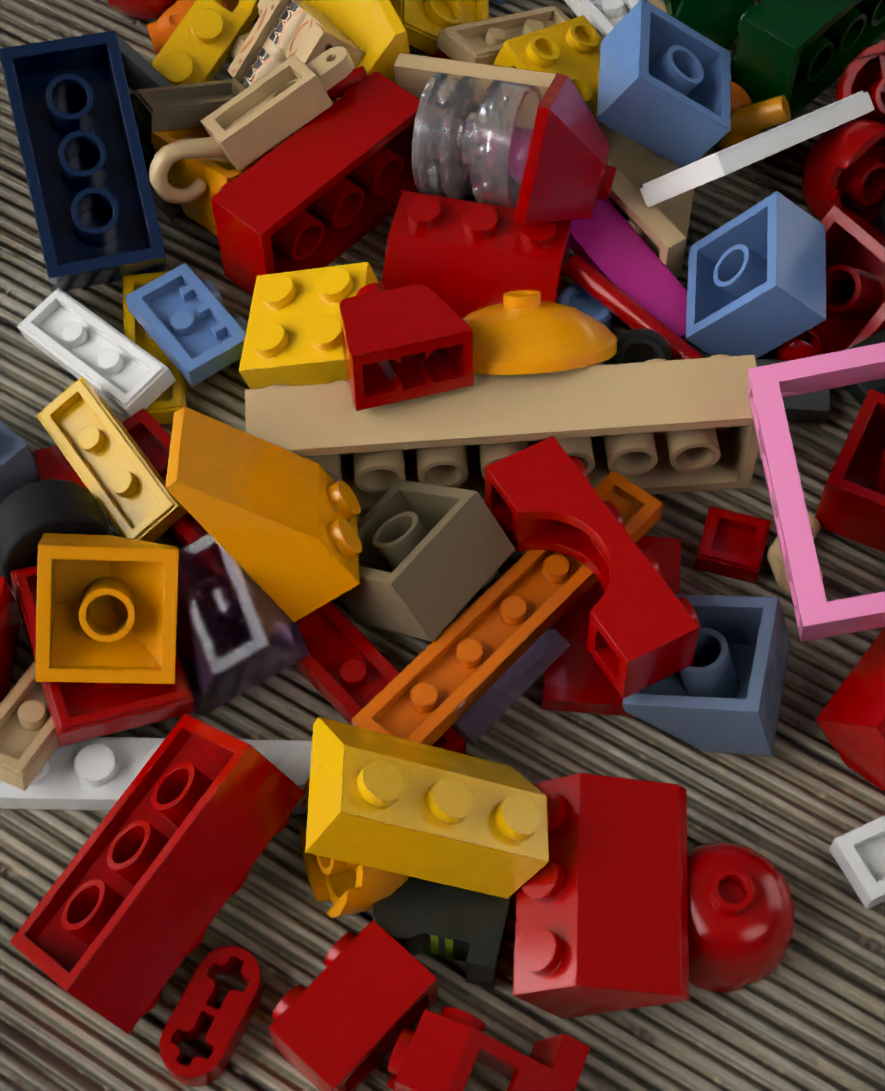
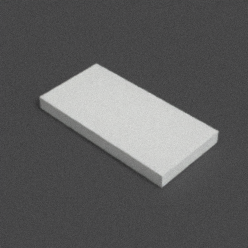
M863 90L642 184L643 188H640L647 208L874 111L868 91L864 93Z

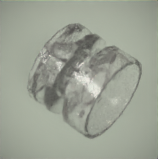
M436 72L428 80L421 95L413 130L412 171L415 185L420 193L442 195L445 192L448 198L461 199L464 198L472 186L477 202L516 208L538 105L542 100L538 86L494 80L486 92H484V87L479 78L463 76L459 80L457 75Z

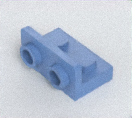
M186 263L125 296L130 313L191 386L198 384L232 363L239 370L248 323L240 315L233 318L224 308L222 297L215 285L207 278L201 281Z

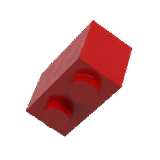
M374 920L358 935L353 931L343 935L327 953L323 962L326 968L307 988L303 984L293 987L279 1001L272 1013V1018L275 1021L268 1029L275 1049L319 1091H354L394 1048L404 1027L412 1029L421 1019L424 1009L429 1010L438 1000L437 977Z

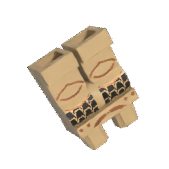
M260 0L257 4L260 17L250 33L247 32L244 35L238 36L229 51L234 60L227 72L233 79L236 78L245 88H248L293 55L297 56L306 65L326 50L342 46L346 48L355 69L365 52L325 18L317 8L302 0Z

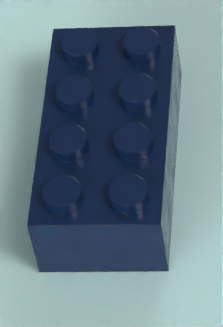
M116 30L1 48L0 61L52 293L58 287L63 291L122 281L125 275L165 272L166 254Z

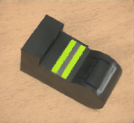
M408 878L392 895L373 904L374 921L411 955L414 956L427 952L428 954L466 962V982L494 988L509 922L510 899Z

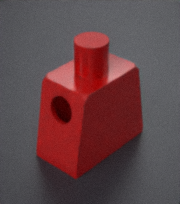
M371 283L362 287L355 297L345 298L339 303L343 355L353 405L356 411L474 385L473 331L427 285L413 284L388 290L382 284Z

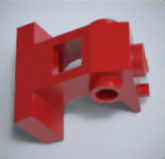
M444 1007L441 1015L424 1009L416 1031L404 1027L396 1041L387 1071L391 1072L386 1088L393 1091H464L474 1063L478 1061L510 1080L507 1091H575L590 1046L564 1033L535 1041L528 1057L484 1034L485 1023L466 1011L453 1007Z

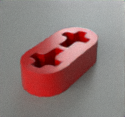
M233 945L218 947L204 957L162 1032L159 1042L160 1056L170 1075L183 1085L191 1087L204 1086L219 1078L226 1069L261 1002L264 992L262 972L255 957L244 948ZM235 967L241 968L240 973L244 984L247 986L243 992L231 989L219 1010L214 1008L220 995L218 986L213 980L217 974L229 976ZM206 1021L210 1022L211 1025L206 1033L205 1040L212 1054L208 1059L196 1056L189 1066L184 1065L185 1057L178 1044L182 1039L195 1041Z

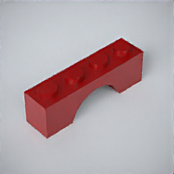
M554 436L485 466V504L517 552L548 550L568 555L589 568L601 583L604 594L590 610L587 649L623 699L693 664L700 631V622L696 611L685 597H676L663 580L659 564L653 554L645 547L639 548L625 530L623 518L617 507L611 501H603L590 485L589 476L584 465L576 456L572 455L569 457Z

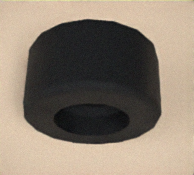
M47 479L29 483L9 494L0 504L1 576L6 578L10 589L13 591L10 571L37 565L38 543L44 533L113 535L100 505L91 492L72 481Z

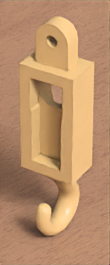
M342 46L330 48L306 65L297 56L293 55L202 119L201 123L210 137L175 141L163 146L150 163L149 181L153 192L160 199L168 203H190L206 191V182L202 179H196L186 188L173 187L168 183L167 176L170 167L175 162L197 158L230 162L240 171L327 110L333 103L326 91L346 78L354 69V63L346 48Z

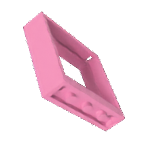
M885 342L748 369L747 393L800 642L885 627V591L827 601L783 398L884 379Z

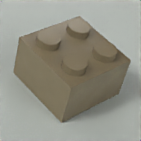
M398 480L358 522V536L362 544V552L359 554L360 584L340 595L339 599L356 622L433 642L438 635L457 619L458 613L481 588L494 580L498 574V568L515 551V547L477 491Z

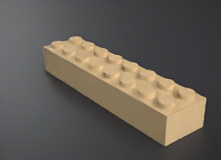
M717 354L697 359L666 360L658 358L638 363L609 365L598 363L578 369L540 374H474L473 386L356 411L354 408L349 380L302 386L277 384L266 388L245 389L246 433L319 463L335 482L338 480L344 481L357 497L361 509L358 515H366L398 480L474 490L479 493L485 502V466L554 436L569 457L574 455L582 462L588 473L590 485L593 488L612 470L650 495L749 488L759 452V445L747 393L748 369L757 367L755 355L729 356Z

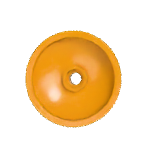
M536 290L506 292L503 294L504 303L473 311L462 318L473 331L474 374L525 375L566 371L604 362L617 353V337L606 325L575 307L541 301L540 291Z

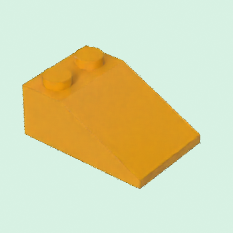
M184 406L174 413L165 488L293 622L298 621L360 584L359 554L362 552V544L358 536L357 515L360 514L361 509L354 492L344 481L338 480L335 482L317 462Z

